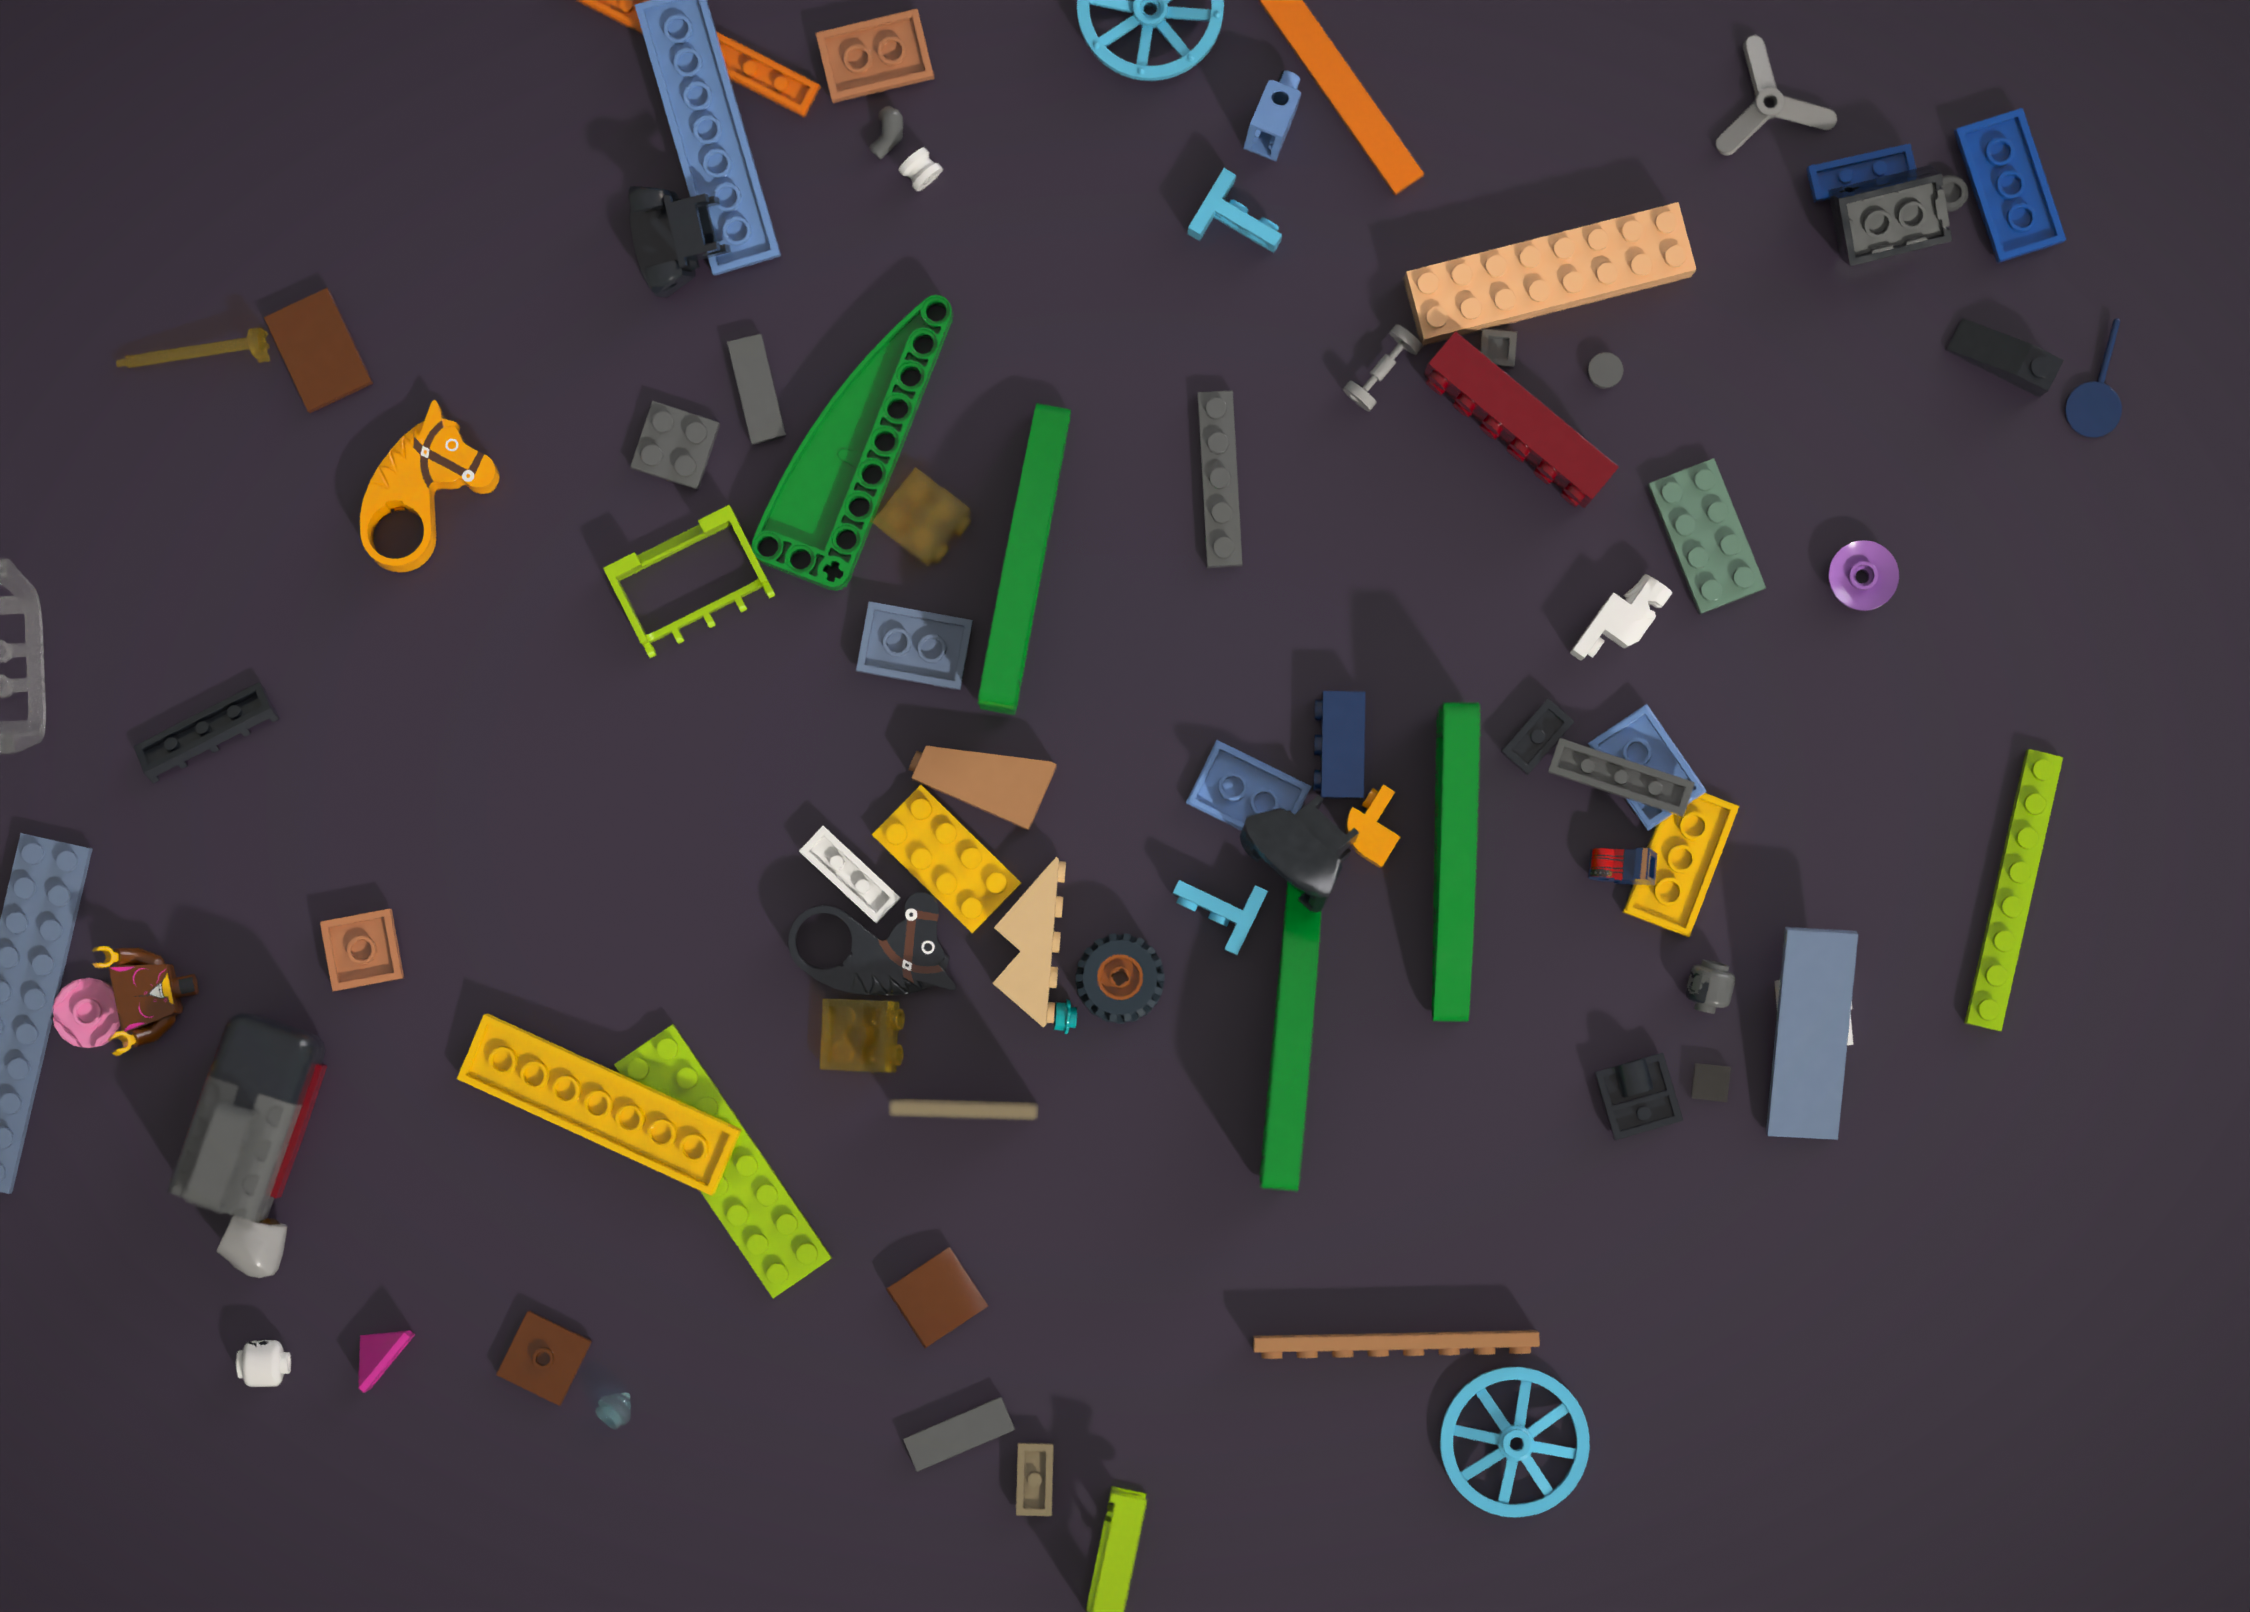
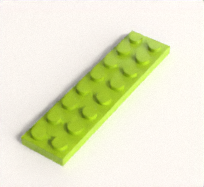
M674 1024L614 1064L620 1074L742 1129L715 1194L711 1196L702 1191L700 1192L772 1298H775L833 1258Z

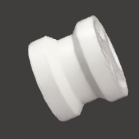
M924 147L909 156L898 169L903 176H908L912 180V187L917 192L933 182L943 170L939 163H933L930 160L929 152Z

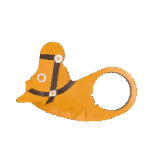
M436 400L431 402L425 420L408 431L392 447L380 463L370 480L363 498L360 513L362 544L372 559L389 571L408 572L422 566L432 555L436 545L434 501L436 490L457 489L466 485L476 493L487 494L492 492L499 482L498 469L490 457L464 443L459 433V425L457 422L443 418L441 408ZM405 508H407L409 512L415 513L422 519L424 535L421 544L412 554L403 558L391 559L377 553L373 542L374 530L378 522L384 516L391 513V509H394V511H405Z

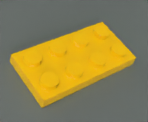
M922 785L872 834L972 934L1022 884Z

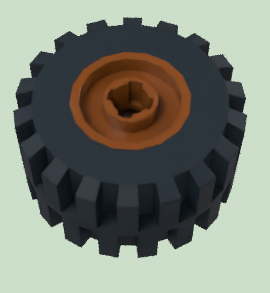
M1126 933L1123 935L1109 934L1107 937L1094 941L1084 951L1077 965V991L1082 1003L1088 1008L1089 1012L1103 1021L1117 1024L1134 1022L1146 1016L1157 1005L1164 986L1163 964L1154 948L1145 943V940Z

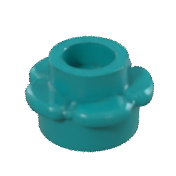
M1069 999L1066 1000V1003H1055L1053 1030L1064 1031V1034H1068L1069 1028H1076L1077 1007H1071Z

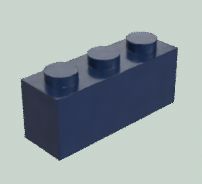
M1323 691L1321 699H1315L1314 719L1321 721V735H1314V756H1320V770H1314L1313 790L1320 791L1322 799L1362 800L1364 798L1365 692Z

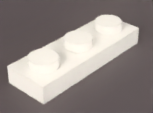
M824 826L799 851L876 924L901 899Z

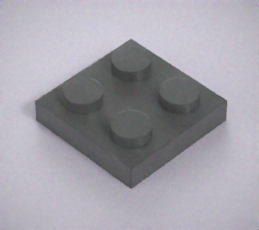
M652 401L630 467L634 470L699 490L720 423Z

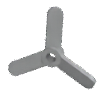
M1753 35L1744 41L1743 50L1756 98L1754 103L1718 137L1716 146L1719 153L1723 155L1733 154L1768 119L1774 117L1823 130H1829L1835 126L1837 116L1833 110L1783 96L1776 89L1765 44L1759 36ZM1766 98L1772 99L1775 104L1774 108H1767L1763 100Z

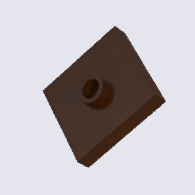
M528 1310L496 1375L561 1406L592 1341Z

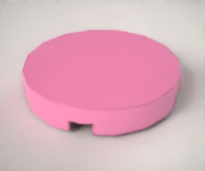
M94 978L74 980L63 987L54 1000V1027L61 1038L73 1046L84 1048L103 1046L109 1042L108 1038L121 1029L113 987L104 980Z

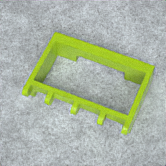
M730 505L698 520L699 525L639 555L634 552L603 568L649 658L656 656V651L651 643L673 633L678 644L684 642L679 629L704 617L709 628L716 626L710 613L734 601L741 613L746 611L747 607L742 597L764 587V592L769 598L775 596ZM732 525L758 579L646 635L620 581Z

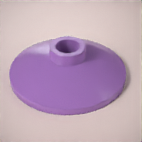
M1861 540L1845 545L1835 554L1829 566L1828 579L1833 594L1842 604L1851 609L1867 611L1876 609L1891 599L1898 586L1899 569L1894 556L1888 549L1876 542ZM1857 571H1864L1867 574V581L1865 583H1859L1856 580L1855 575Z

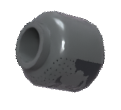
M1704 959L1701 964L1692 966L1685 995L1690 1001L1695 1002L1694 1009L1715 1014L1716 1008L1729 1006L1735 985V976L1729 971L1730 966Z

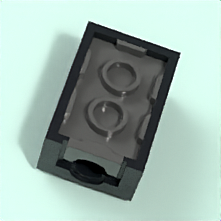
M1931 165L1828 190L1840 258L1849 266L1951 242L1952 236L1951 230L1948 228L1950 223L1944 188L1941 187L1943 186L1942 174Z

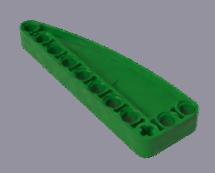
M932 295L916 306L873 348L827 404L794 454L759 523L752 541V551L759 562L829 590H842L848 585L951 326L953 313L951 304L945 297ZM938 305L945 308L947 311L945 317L940 321L930 320L927 317V312L931 307ZM929 338L934 343L932 350L925 354L918 353L914 349L917 340ZM909 370L919 372L921 375L919 383L915 386L903 384L901 379L905 372ZM900 402L907 405L908 412L903 418L895 419L889 415V409L894 403ZM882 435H890L895 439V445L889 451H880L876 447L878 438ZM876 467L882 471V478L879 482L868 484L863 480L864 472L868 468ZM860 499L867 501L870 505L867 514L861 517L851 514L850 508L853 502ZM845 532H851L857 538L854 547L847 550L840 548L837 543L839 536ZM768 539L775 540L778 543L777 552L769 557L761 555L759 549L762 542ZM799 552H806L811 556L809 566L801 570L793 567V557ZM834 565H839V570L843 576L841 579L835 577L834 582L829 581L830 577L826 573L827 568L833 569Z
M1038 403L1035 406L979 693L978 704L982 710L1010 715L1016 714L1071 409Z
M1443 702L1437 709L1432 1021H1469L1478 826L1479 703Z
M1287 881L1259 1186L1268 1189L1298 1191L1322 911L1316 913L1309 911L1298 901V898L1305 892Z

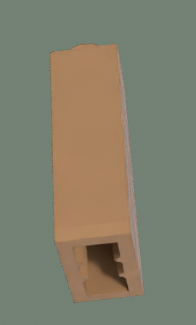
M925 746L923 753L916 751L909 770L914 772L912 776L914 781L1029 831L1057 768V764L1043 760Z

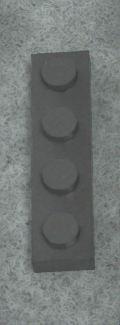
M1562 738L1558 741L1548 771L1551 774L1684 817L1695 782Z

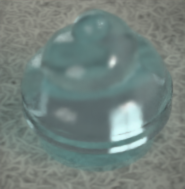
M624 1392L603 1396L598 1402L599 1407L595 1410L600 1420L612 1429H617L620 1425H626L631 1419L630 1394Z

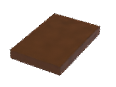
M328 288L264 317L309 413L373 384Z

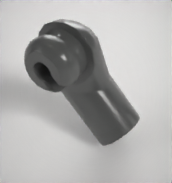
M886 106L879 112L878 118L882 122V135L869 146V149L879 160L900 143L903 138V117L899 110L891 106Z

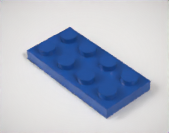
M2023 108L1957 128L1954 134L1997 263L2066 241Z

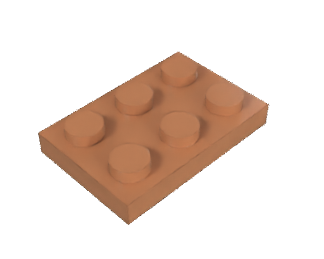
M918 9L816 33L832 103L934 79Z

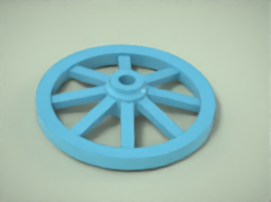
M1077 0V17L1087 46L1105 66L1120 75L1132 79L1156 81L1169 79L1188 71L1208 54L1221 29L1224 0H1211V10L1167 6L1172 0ZM1089 4L1133 13V15L1098 37L1091 22ZM1152 6L1156 9V13L1147 15L1144 9ZM1165 19L1208 21L1209 24L1200 42L1190 51ZM1137 26H1142L1137 64L1119 58L1106 48ZM1156 27L1179 54L1180 59L1164 65L1147 66L1153 28Z
M1526 1367L1497 1368L1482 1373L1470 1380L1451 1400L1443 1417L1440 1430L1441 1457L1447 1475L1454 1486L1475 1506L1491 1514L1504 1517L1532 1516L1547 1511L1559 1504L1578 1484L1589 1456L1590 1437L1588 1425L1575 1397L1556 1379L1543 1372ZM1520 1380L1514 1424H1509L1485 1387L1501 1381ZM1533 1382L1550 1390L1562 1403L1526 1429L1525 1421L1531 1384ZM1475 1394L1500 1428L1499 1434L1456 1425L1463 1407ZM1569 1412L1575 1428L1576 1448L1534 1441L1533 1438ZM1453 1435L1495 1444L1498 1448L1460 1471L1454 1456ZM1514 1437H1519L1522 1440V1445L1519 1449H1512L1510 1447V1441ZM1532 1452L1573 1459L1568 1473L1555 1489H1552L1530 1454ZM1506 1457L1507 1460L1498 1501L1480 1494L1467 1482ZM1518 1461H1522L1543 1493V1497L1526 1503H1509Z

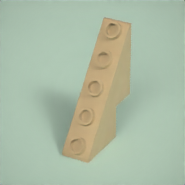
M1057 857L994 927L1020 952L993 984L1043 1028L1047 1023L1054 1024L1055 1002H1049V989L1057 988L1058 967H1051L1052 953H1059L1061 932L1054 931L1055 917L1062 918L1063 897L1057 896L1058 882H1065L1066 861H1059Z

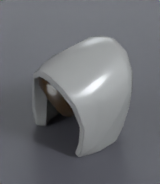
M233 1215L216 1252L228 1260L234 1268L245 1273L247 1276L256 1278L272 1276L278 1271L281 1262L287 1226L273 1218L251 1221Z

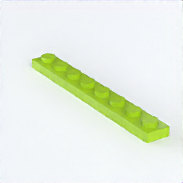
M2027 749L2025 752L1964 1022L1966 1024L2002 1031L2063 761L2061 756Z

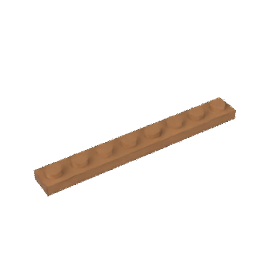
M1536 1330L1253 1336L1254 1353L1261 1352L1262 1359L1282 1358V1352H1297V1358H1317L1318 1351H1332V1357H1353L1354 1350H1368V1356L1370 1357L1389 1356V1350H1403V1356H1423L1424 1349H1438L1439 1355H1460V1348H1474V1354L1486 1355L1495 1354V1348L1509 1347L1511 1354L1531 1353V1347H1540L1539 1332Z

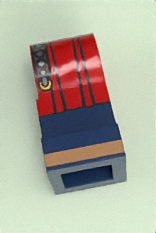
M1636 848V850L1591 849L1588 879L1614 882L1615 884L1655 885L1658 854L1650 848Z

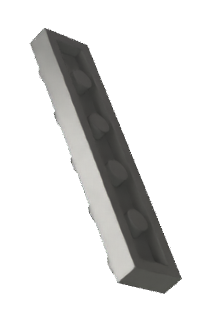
M1233 391L1198 392L1207 568L1242 566Z

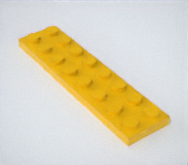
M488 1013L482 1017L457 1077L458 1080L711 1196L715 1194L742 1130Z

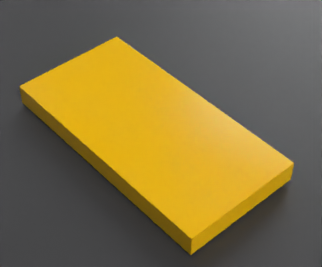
M1704 793L1688 804L1684 817L1673 814L1656 825L1647 848L1652 849L1658 854L1655 885L1633 884L1622 912L1689 938L1739 806Z

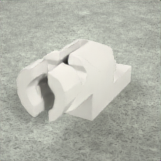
M1644 574L1640 581L1624 595L1626 597L1625 600L1613 593L1570 651V654L1580 661L1587 654L1593 658L1605 641L1600 638L1601 634H1604L1623 648L1639 642L1656 617L1655 612L1650 610L1649 605H1653L1656 608L1663 607L1672 594L1671 590L1653 577Z

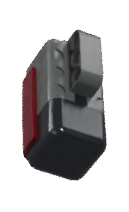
M241 1013L229 1019L197 1102L167 1192L183 1197L187 1202L219 1213L225 1212L251 1221L268 1218L274 1198L282 1197L327 1069V1065L322 1064L325 1056V1045L319 1036L261 1015Z

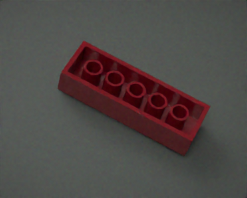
M1456 331L1428 363L1423 375L1428 378L1425 382L1433 391L1439 395L1445 392L1454 400L1452 405L1457 411L1467 418L1470 415L1474 416L1482 423L1479 428L1493 440L1499 437L1509 445L1506 450L1510 455L1520 462L1527 460L1535 467L1533 473L1544 483L1550 485L1553 482L1563 490L1560 495L1572 506L1577 507L1581 505L1585 508L1619 468Z

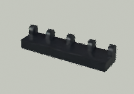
M258 682L135 745L134 749L144 774L154 784L160 781L159 774L177 765L183 769L188 766L187 760L208 749L215 753L220 750L218 744L239 733L246 737L251 734L249 728L267 719L275 722L280 718L271 705L265 688Z

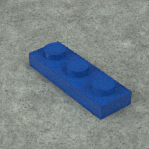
M1909 143L1811 165L1806 168L1815 203L1830 199L1828 190L1916 169L1911 144Z

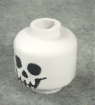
M276 1340L249 1341L243 1350H239L237 1353V1376L239 1379L243 1378L245 1384L249 1387L278 1386L282 1382L284 1374L290 1373V1353L284 1352L281 1343Z

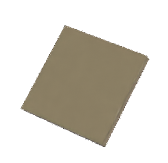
M896 1099L890 1102V1115L1038 1118L1037 1103Z

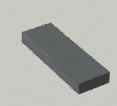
M757 334L728 341L727 344L751 444L754 445L786 437L762 335Z
M1000 1396L903 1438L918 1472L1014 1431L1015 1427L1003 1398Z

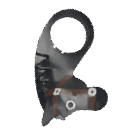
M918 891L908 897L904 907L905 919L894 926L886 939L878 938L844 910L831 905H818L805 910L797 917L790 929L788 946L795 963L815 980L829 987L862 995L910 994L928 989L934 985L949 990L956 989L955 983L945 973L950 956L944 954L943 948L937 940L939 906L935 898L929 893ZM819 913H829L841 918L847 924L852 935L851 952L853 954L852 956L848 955L843 962L844 965L838 964L830 968H819L809 964L802 958L797 948L796 937L800 925L807 918Z

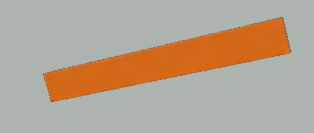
M576 0L643 35L635 4L649 0ZM717 32L730 80L805 117L820 89V84Z
M1258 0L1393 194L1397 195L1422 178L1424 173L1303 0Z

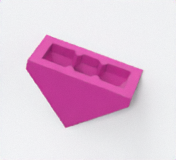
M408 1330L360 1335L359 1389L361 1391L367 1392L375 1385L415 1336L413 1332Z

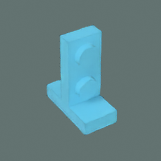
M1224 168L1190 223L1188 235L1200 241L1212 219L1216 218L1274 253L1282 237V234L1277 232L1279 227L1266 218L1261 217L1260 220H1257L1248 215L1249 209L1235 200L1231 199L1229 203L1225 201L1226 196L1235 183L1236 174Z
M1181 880L1178 881L1173 894L1178 896L1177 904L1194 912L1199 906L1209 911L1208 918L1225 927L1228 926L1229 922L1236 924L1224 950L1237 956L1268 891L1255 885L1243 910Z

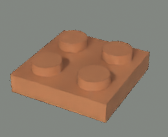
M392 909L320 922L332 991L346 990L404 978Z

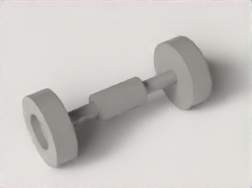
M1398 324L1389 332L1398 345L1389 355L1385 354L1370 372L1372 376L1365 385L1360 387L1353 381H1349L1343 388V391L1350 399L1367 411H1370L1376 404L1375 399L1368 393L1369 389L1377 380L1381 382L1396 363L1394 359L1404 348L1416 355L1423 347L1422 343L1412 333Z

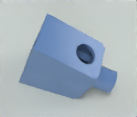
M1281 71L1277 81H1268L1251 120L1244 149L1271 160H1277L1301 97V92L1297 90L1300 82L1298 75L1290 71Z

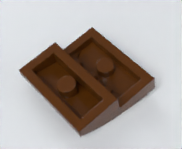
M950 1247L886 1288L924 1348L988 1307Z

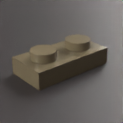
M1018 1442L1016 1515L1052 1516L1054 1443Z

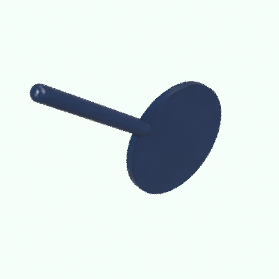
M2118 318L2113 320L2097 382H2087L2079 385L2071 392L2066 402L2065 414L2069 425L2075 432L2085 437L2097 438L2110 433L2117 426L2121 418L2122 405L2120 398L2113 388L2104 384L2120 325V319Z

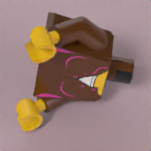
M107 946L95 947L92 950L102 951L106 957L103 963H94L93 966L96 968L109 967L121 1031L110 1036L108 1041L119 1039L123 1043L122 1049L113 1052L116 1056L123 1054L130 1047L136 1048L158 1041L175 1024V1016L183 1013L180 998L198 995V983L195 975L190 974L176 977L174 966L172 964H165L160 955L141 948H115L112 950Z

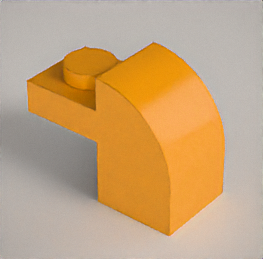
M1384 784L1379 791L1372 788L1361 805L1367 809L1365 813L1360 812L1354 807L1350 809L1345 825L1346 834L1353 828L1359 832L1356 841L1351 845L1353 850L1379 868L1383 866L1400 839L1399 835L1377 822L1395 791Z

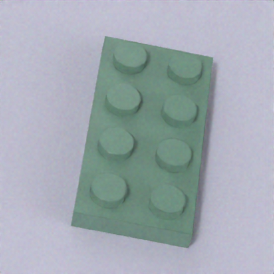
M1714 458L1647 485L1699 615L1766 588Z

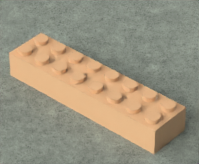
M1679 202L1406 271L1404 283L1419 340L1422 345L1447 340L1455 331L1462 336L1482 331V329H1490L1689 278L1696 271V266Z

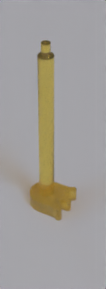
M261 327L251 328L248 330L247 337L129 355L125 359L116 360L117 367L127 366L132 368L250 349L251 354L259 363L270 361L266 350L269 349V344L266 342L268 333Z

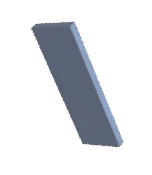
M1785 927L1766 1123L1767 1136L1838 1140L1858 933L1856 931Z

